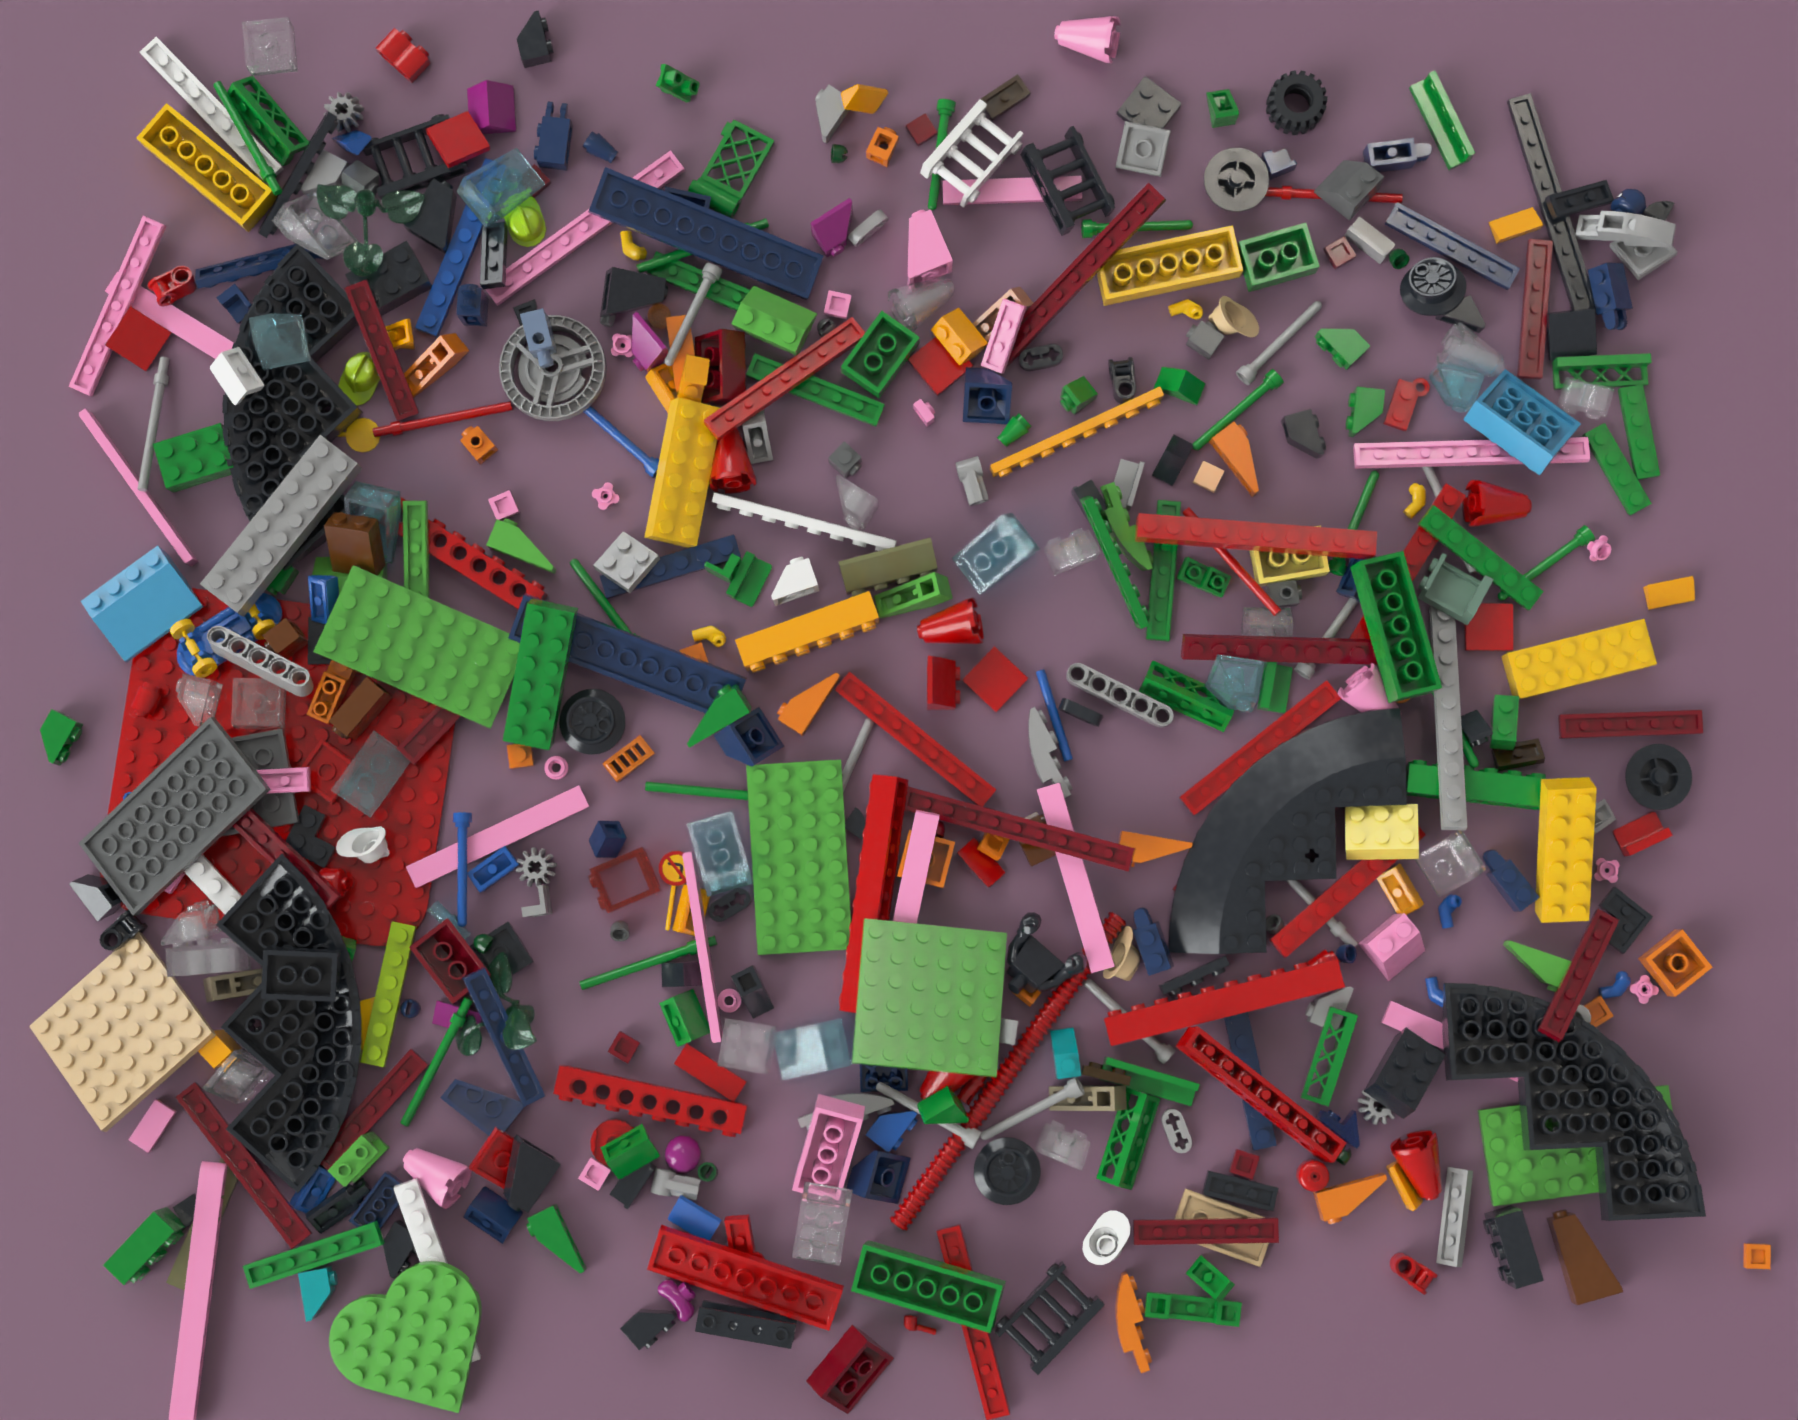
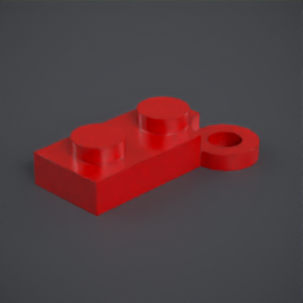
M1418 378L1411 383L1398 379L1383 424L1406 431L1417 398L1423 397L1429 392L1430 385L1428 381L1424 378ZM1422 384L1424 391H1417L1416 385Z
M750 1215L726 1216L724 1223L728 1246L765 1259L761 1253L755 1252Z

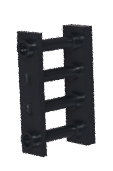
M448 114L435 115L430 121L380 139L371 138V141L362 150L366 156L372 155L382 181L381 186L377 187L376 190L383 203L427 188L433 178L441 182V180L446 181L470 172L466 161L448 168L446 163L439 166L436 165L432 158L425 135H427L426 128L450 119ZM414 139L418 143L426 166L425 171L417 174L412 171L403 143ZM391 147L395 148L404 173L403 179L397 181L391 180L381 151Z
M1071 126L1066 132L1065 140L1042 150L1036 149L1034 143L1026 145L1020 154L1061 236L1070 233L1076 219L1102 209L1105 217H1107L1115 208L1114 198L1107 192L1083 145V137L1076 131L1074 126ZM1071 148L1076 160L1051 171L1046 168L1043 159ZM1081 168L1086 181L1062 191L1057 190L1054 179ZM1088 189L1092 190L1097 201L1074 211L1067 210L1064 204L1065 199Z
M1062 1261L1059 1265L1055 1262L1046 1271L1048 1276L1009 1317L1004 1315L996 1324L998 1328L995 1332L999 1337L1006 1332L1031 1357L1032 1363L1030 1367L1037 1375L1105 1305L1097 1295L1093 1299L1087 1297L1062 1273L1066 1268ZM1055 1279L1081 1304L1082 1310L1077 1316L1071 1315L1045 1290ZM1038 1297L1065 1322L1064 1325L1066 1327L1060 1334L1058 1332L1054 1333L1029 1308ZM1021 1315L1048 1339L1047 1343L1049 1345L1043 1351L1041 1349L1037 1350L1012 1325Z
M703 1300L702 1307H699L695 1332L791 1349L797 1320L774 1312Z

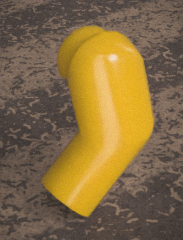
M632 231L620 232L623 253L632 260H644L647 256V251L644 247H639L633 243Z
M1189 299L1168 306L1171 317L1183 313L1192 319L1198 320L1203 316L1202 307Z
M1413 483L1409 487L1412 503L1403 511L1410 519L1426 504V489L1418 483Z
M712 625L692 630L694 642L707 639L716 647H721L725 644V634Z

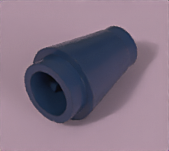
M593 131L582 146L586 149L587 153L610 163L614 161L618 154V151L600 133L596 134Z

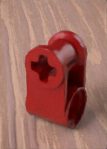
M181 265L152 278L148 283V288L155 293L157 303L162 307L171 305L176 300L192 294L197 286L189 267Z
M1397 1253L1391 1257V1270L1406 1280L1413 1288L1426 1295L1427 1287L1433 1278H1437L1438 1275L1404 1253ZM1404 1259L1407 1260V1268L1399 1271V1262Z

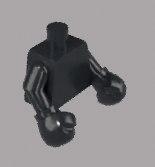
M1028 912L1022 917L1017 934L1008 946L1007 963L1010 966L1007 973L1013 978L1008 983V988L1015 994H1019L1023 988L1031 994L1036 990L1045 992L1057 989L1068 978L1071 979L1074 975L1083 972L1087 966V958L1083 953L1077 952L1070 955L1064 964L1031 935L1039 929L1042 920L1040 915L1035 912Z

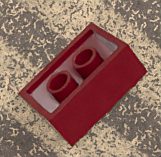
M718 329L695 337V356L710 359L707 385L704 386L701 403L711 406H723L746 391L745 332Z
M446 918L409 947L452 1004L456 1005L465 996L469 995L462 979L463 977L483 967L488 975H491L449 918Z
M851 1325L808 1377L806 1382L822 1399L848 1414L894 1357L866 1333Z

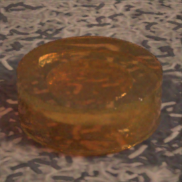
M663 304L653 305L648 311L650 324L659 329L667 326L666 317H671L669 308Z

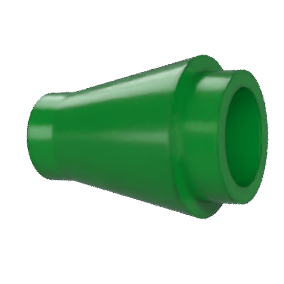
M1018 413L1015 417H1011L997 438L1008 447L1011 443L1029 433L1028 430L1032 426Z

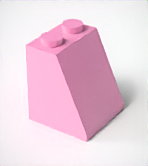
M924 209L919 210L909 218V290L952 272L953 260L931 209L926 212Z
M1405 913L1393 914L1358 943L1388 981L1425 952L1420 931Z

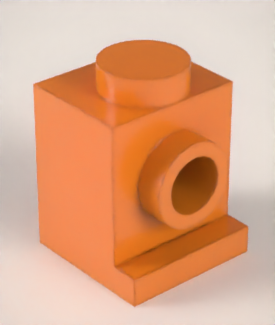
M877 127L866 150V158L888 167L889 161L899 142L897 133L888 127H884V129ZM881 144H886L888 148L884 150L879 146Z
M470 426L461 434L463 436L460 440L461 443L480 465L498 451L479 426L475 428ZM476 438H479L480 443L478 445H473L472 442Z

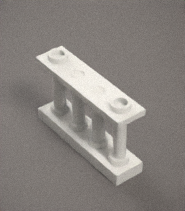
M981 99L923 163L920 172L927 179L932 173L935 175L938 173L964 195L960 205L963 208L968 202L973 203L980 194L979 189L1011 153L1015 155L1023 144L1020 142L1024 134L1023 132L1019 131L1014 138H1011L986 118L985 110L987 104ZM975 124L977 126L981 125L1006 145L999 155L972 134L971 129ZM961 140L963 142L967 141L992 161L985 171L957 150V145ZM952 157L978 179L969 187L943 166L944 159Z

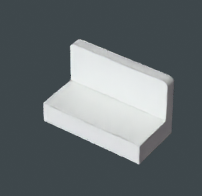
M240 347L221 352L210 366V370L234 405H238L246 395L260 391L265 386Z

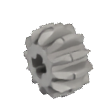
M337 92L336 99L329 96L331 104H324V108L337 116L335 119L338 122L336 130L341 132L345 127L346 131L350 132L351 125L358 128L359 125L356 120H363L364 118L361 114L364 108L359 104L360 100L357 97L352 98L349 92L344 97L341 92ZM342 110H344V111H346L347 113H346V114H343V113H340V112H341Z
M532 847V856L527 851H524L522 854L526 860L517 859V862L523 864V867L516 868V872H524L519 879L524 881L528 878L527 886L529 887L533 885L534 880L536 887L542 885L541 879L546 884H549L550 880L547 875H556L555 872L549 870L556 867L557 863H548L553 858V855L548 854L544 857L546 849L541 848L539 854H537V849ZM533 862L541 863L542 867H539L541 869L539 873L531 871V868H534L531 866Z
M1362 1090V1094L1366 1096V1099L1358 1098V1102L1365 1106L1360 1107L1358 1110L1361 1113L1367 1112L1364 1115V1120L1368 1121L1372 1118V1124L1377 1125L1379 1118L1382 1124H1387L1386 1116L1391 1119L1395 1118L1391 1110L1384 1105L1376 1111L1377 1107L1373 1106V1103L1378 1101Z

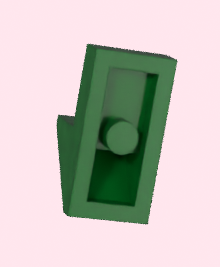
M1202 1255L1186 1272L1192 1280L1219 1303L1235 1285Z

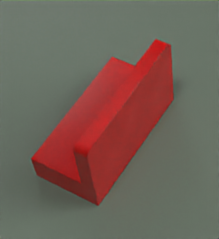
M1656 812L1648 813L1612 831L1624 857L1631 856L1673 836L1669 827L1663 828Z

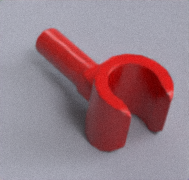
M904 1316V1327L907 1330H918L933 1335L936 1334V1329L917 1324V1316Z

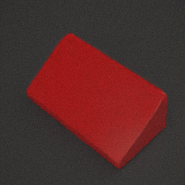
M973 838L957 854L989 888L1006 872L993 858L977 850L980 843Z

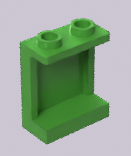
M373 1131L363 1134L327 1171L344 1187L351 1181L356 1183L390 1147Z

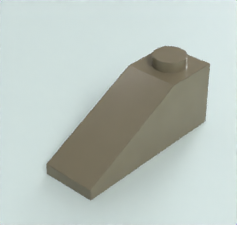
M262 968L203 979L206 1002L251 995L262 983Z
M1084 1085V1095L1071 1099L1068 1097L1049 1107L1050 1111L1127 1109L1126 1085ZM1049 1086V1096L1064 1089V1086Z

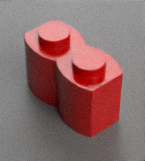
M394 28L379 43L376 50L399 73L413 83L431 64L427 58L429 53L420 45L418 47L414 46L411 43L413 39L404 30L399 32Z

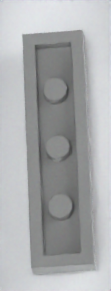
M1455 1167L1447 1168L1436 1263L1462 1267L1473 1171Z

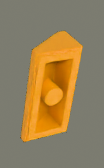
M860 84L850 87L841 93L844 109L873 114L888 95V90Z
M1531 207L1490 221L1489 226L1495 242L1498 244L1540 230L1543 223L1534 208Z
M664 363L651 369L645 378L668 413L670 401L676 399L678 393H676L673 368Z
M1693 576L1654 583L1643 587L1648 610L1695 600Z
M1400 863L1377 878L1397 914L1405 913L1407 915L1424 905Z
M684 884L672 930L695 936L688 888ZM700 888L705 917L711 891Z
M1396 1160L1387 1165L1386 1169L1406 1208L1414 1211L1422 1204L1423 1198L1418 1196Z

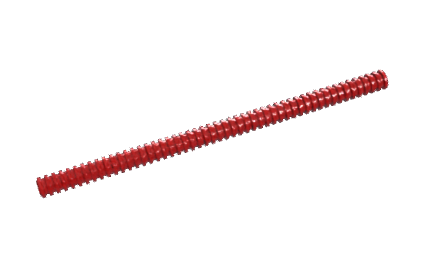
M1109 912V917L1103 920V927L1108 944H1113V938L1118 937L1117 933L1122 931L1121 927L1126 926V923L1117 914ZM1088 960L1083 972L1074 975L1071 979L1068 978L1056 991L1053 990L1051 992L1053 995L1051 997L1048 996L1047 999L1049 1001L1047 1003L1044 1002L1043 1009L1040 1008L1038 1010L1040 1013L1034 1016L1036 1019L1030 1022L1031 1026L1026 1027V1033L1021 1034V1040L1018 1039V1044L1013 1045L1012 1048L1014 1049L1012 1052H1008L1009 1056L1004 1058L1005 1062L1003 1064L1000 1063L999 1066L1001 1068L997 1069V1076L991 1077L992 1080L986 1083L988 1086L986 1088L983 1087V1093L978 1094V1100L973 1101V1107H969L970 1111L966 1112L969 1118L968 1123H960V1126L965 1129L982 1127V1121L987 1120L986 1116L992 1113V1107L995 1108V1103L1000 1102V1096L1005 1095V1089L1008 1090V1085L1014 1082L1012 1079L1014 1077L1017 1078V1072L1022 1071V1065L1025 1066L1027 1064L1025 1061L1027 1059L1030 1060V1054L1035 1053L1034 1049L1040 1046L1038 1044L1040 1040L1043 1041V1036L1048 1035L1047 1030L1053 1028L1052 1023L1057 1022V1016L1060 1017V1012L1062 1010L1065 1011V1005L1070 1004L1069 1000L1075 997L1073 995L1075 992L1078 993V987L1083 986V980L1086 981L1088 979L1086 976L1091 974ZM952 1133L951 1137H947L948 1142L943 1143L944 1147L938 1150L940 1152L938 1155L935 1154V1160L930 1161V1167L925 1168V1174L922 1173V1178L917 1179V1185L912 1186L913 1190L907 1193L909 1195L907 1198L904 1197V1203L899 1204L900 1209L895 1210V1215L890 1217L891 1222L903 1231L909 1229L907 1226L909 1224L912 1225V1219H916L917 1212L922 1211L921 1207L926 1205L925 1201L930 1199L929 1195L931 1193L934 1194L935 1187H939V1181L942 1182L944 1180L942 1177L944 1175L947 1176V1170L952 1169L951 1165L957 1162V1156L960 1157V1152L965 1151V1142L961 1140L960 1136Z

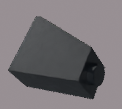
M433 178L404 223V227L411 234L446 254L451 241L457 196L452 190L454 187L444 180L439 182Z
M616 267L610 268L606 271L600 317L605 318L658 305L667 297L668 286H665L666 278Z
M517 1134L513 1140L503 1194L511 1208L516 1211L522 1209L529 1213L561 1164L553 1155Z

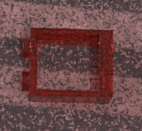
M644 847L589 869L591 872L588 875L589 881L593 889L597 887L600 894L597 897L598 903L602 911L606 909L607 913H612L662 892ZM637 858L649 890L613 905L600 872Z

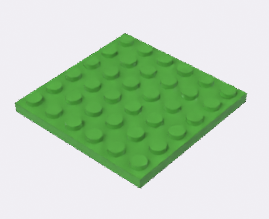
M865 918L863 922L852 1063L996 1077L1007 933Z

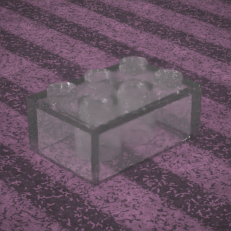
M221 938V943H218V940L212 939L198 940L197 945H194V942L173 943L172 948H165L167 977L251 970L250 955L231 938Z
M805 1182L792 1258L840 1266L853 1190Z

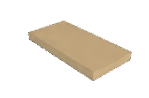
M1185 1188L1174 1219L1266 1217ZM1269 1243L1198 1245L1261 1267Z

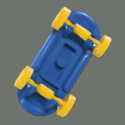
M262 593L244 617L232 608L227 607L197 628H195L190 619L176 622L170 628V633L174 639H179L180 641L177 649L179 667L188 675L196 676L197 678L209 676L217 669V666L227 661V659L213 652L207 639L208 631L214 626H223L255 643L258 640L265 639L262 635L281 621L282 608L275 597ZM224 638L218 639L216 643L222 642ZM239 649L235 653H239L244 649Z

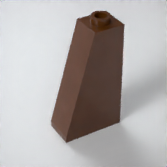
M1566 1209L1553 1212V1216L1547 1218V1222L1571 1302L1581 1305L1623 1293L1622 1286L1576 1214L1567 1212Z

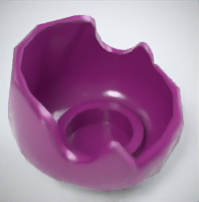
M680 1135L674 1137V1139L670 1140L665 1150V1161L668 1167L676 1173L687 1174L694 1170L701 1158V1149L698 1142L690 1136Z

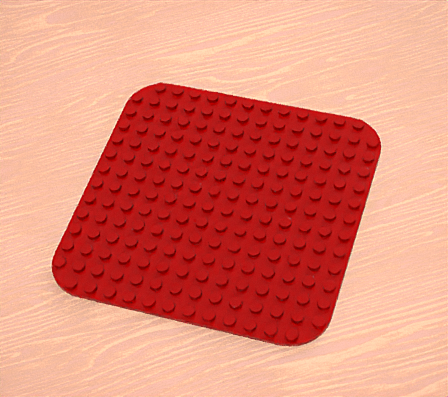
M191 588L203 605V608L188 619L197 628L229 606L208 590ZM276 599L282 608L281 621L287 618L296 623L308 639V618L311 617L310 604ZM170 632L133 658L108 814L123 801L125 793L135 790L210 717H215L231 738L284 729L289 761L292 768H300L322 738L361 767L334 804L329 803L312 790L311 792H295L298 816L304 805L327 815L316 837L334 846L337 845V842L343 835L353 829L383 827L386 831L385 839L390 852L387 857H382L373 863H365L357 857L340 856L335 851L327 868H341L345 870L347 876L351 879V887L345 896L338 899L329 909L330 914L337 924L341 935L356 940L357 944L386 946L392 921L417 926L416 930L419 928L427 913L432 881L415 888L406 866L437 851L455 724L415 765L396 748L437 707L436 705L356 671L339 708L366 677L378 683L393 698L357 740L352 738L347 740L332 730L333 724H326L306 715L323 673L329 667V665L308 664V644L288 659L305 668L310 674L313 690L304 697L297 696L228 660L217 666V669L209 676L197 678L196 676L188 675L179 667L177 661V649L180 641L179 639H174ZM265 639L258 640L255 642L256 644L266 648V646L264 645V643L266 642ZM260 659L256 663H262L265 659ZM284 669L278 670V671L276 672V674H281V673H283L285 670H284ZM299 680L296 684H302L306 680ZM144 682L162 689L160 693L162 697L154 715L148 714L147 718L134 714L135 709L131 707L139 686L142 687ZM294 824L273 827V829L286 841ZM241 834L220 837L203 853L242 896L271 865ZM305 859L317 872L323 869V867ZM186 873L172 894L164 890L140 913L217 924L225 915ZM125 904L121 906L123 909L128 910Z

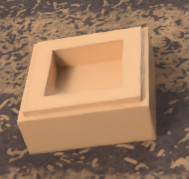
M1203 461L1193 483L1214 493L1224 470Z

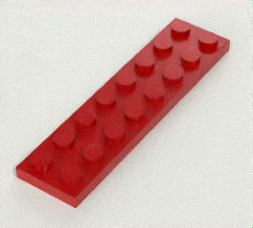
M662 1224L647 1270L828 1331L830 1330L844 1288L843 1285Z

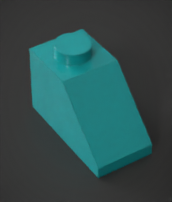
M1074 1028L1050 1030L1056 1078L1064 1079L1081 1076Z
M332 1265L298 1273L306 1322L317 1317L336 1289L335 1285L338 1284L336 1271L332 1270Z

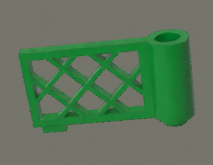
M734 119L732 123L727 121L721 132V135L724 137L703 174L697 181L693 180L688 188V192L710 196L709 208L732 219L774 145L773 139ZM735 128L743 131L746 139L733 142L732 133ZM760 140L767 144L764 150L754 153L751 142ZM748 144L751 154L738 157L735 147ZM732 148L735 158L722 161L720 155L722 151ZM753 158L754 168L743 172L740 162ZM737 163L740 173L727 176L724 166ZM722 168L724 178L715 180L708 176L712 169ZM742 178L744 185L741 191L738 192L731 188L729 181Z

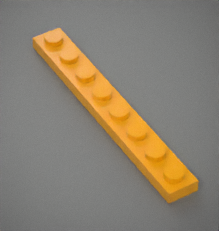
M1157 387L991 464L990 471L993 477L998 475L1000 478L1011 474L1013 472L1012 469L1019 465L1021 468H1024L1034 463L1033 459L1042 456V458H1046L1054 454V449L1063 446V448L1072 446L1076 443L1075 439L1082 436L1085 439L1095 435L1097 429L1103 426L1106 429L1111 428L1119 423V419L1125 416L1127 419L1138 415L1140 413L1139 410L1144 407L1151 409L1161 404L1160 400H1162L1164 393L1161 387Z

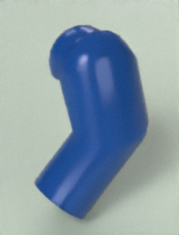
M1450 894L1439 905L1438 912L1442 929L1454 927L1451 914L1457 907H1460L1462 903L1460 896Z
M1620 971L1616 974V981L1612 986L1599 987V996L1603 999L1622 996L1631 985V978L1628 977V973Z
M1437 977L1425 978L1428 998L1433 1003L1443 1007V991L1439 989Z

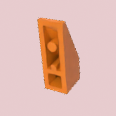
M456 333L440 335L404 373L413 397L417 396L453 368L469 352Z
M1232 422L1212 437L1209 443L1253 497L1259 489L1250 444L1246 437L1248 433L1241 424L1237 425L1235 422Z
M834 673L790 699L788 704L784 702L777 712L780 715L778 721L803 736L841 678L840 675Z
M1127 831L1120 832L1118 844L1136 848L1131 867H1135V863L1140 864L1192 848V843Z
M1379 1173L1313 1192L1320 1219L1324 1222L1328 1221V1224L1342 1221V1217L1349 1215L1387 1180L1386 1174Z

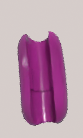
M669 1279L661 1282L658 1286V1294L666 1298L673 1305L678 1319L684 1322L691 1319L695 1312L691 1300L696 1297L692 1288L685 1282L679 1286Z

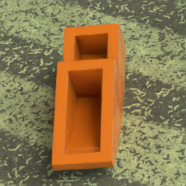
M686 315L666 317L670 348ZM691 328L672 365L676 393L679 391L686 354L695 356Z

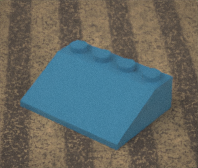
M1506 369L1475 401L1463 419L1472 428L1481 432L1491 442L1496 443L1507 451L1509 455L1518 459L1538 475L1546 469L1581 425L1580 422Z
M158 545L81 600L92 620L126 663L170 632V628L176 622L188 619L203 608V605L171 557Z

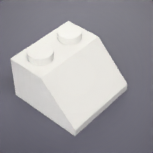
M798 557L790 560V565L785 567L771 595L775 606L819 591L809 558Z

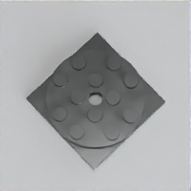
M284 729L231 738L255 770L292 768L289 761ZM295 792L265 794L252 807L272 828L300 823ZM232 826L221 837L240 833Z

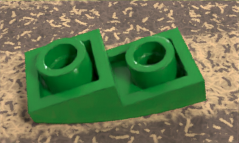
M1185 557L1176 579L1222 598L1232 576Z

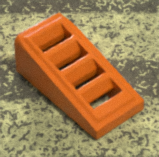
M639 735L602 764L614 780L619 783L655 753L642 736ZM639 744L646 754L642 756L634 747L635 745ZM630 749L638 758L636 762L627 753ZM624 756L630 763L628 768L620 760V757ZM615 761L623 770L620 774L612 765Z

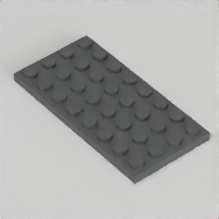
M210 717L79 842V845L131 914L139 915L271 789L217 719Z

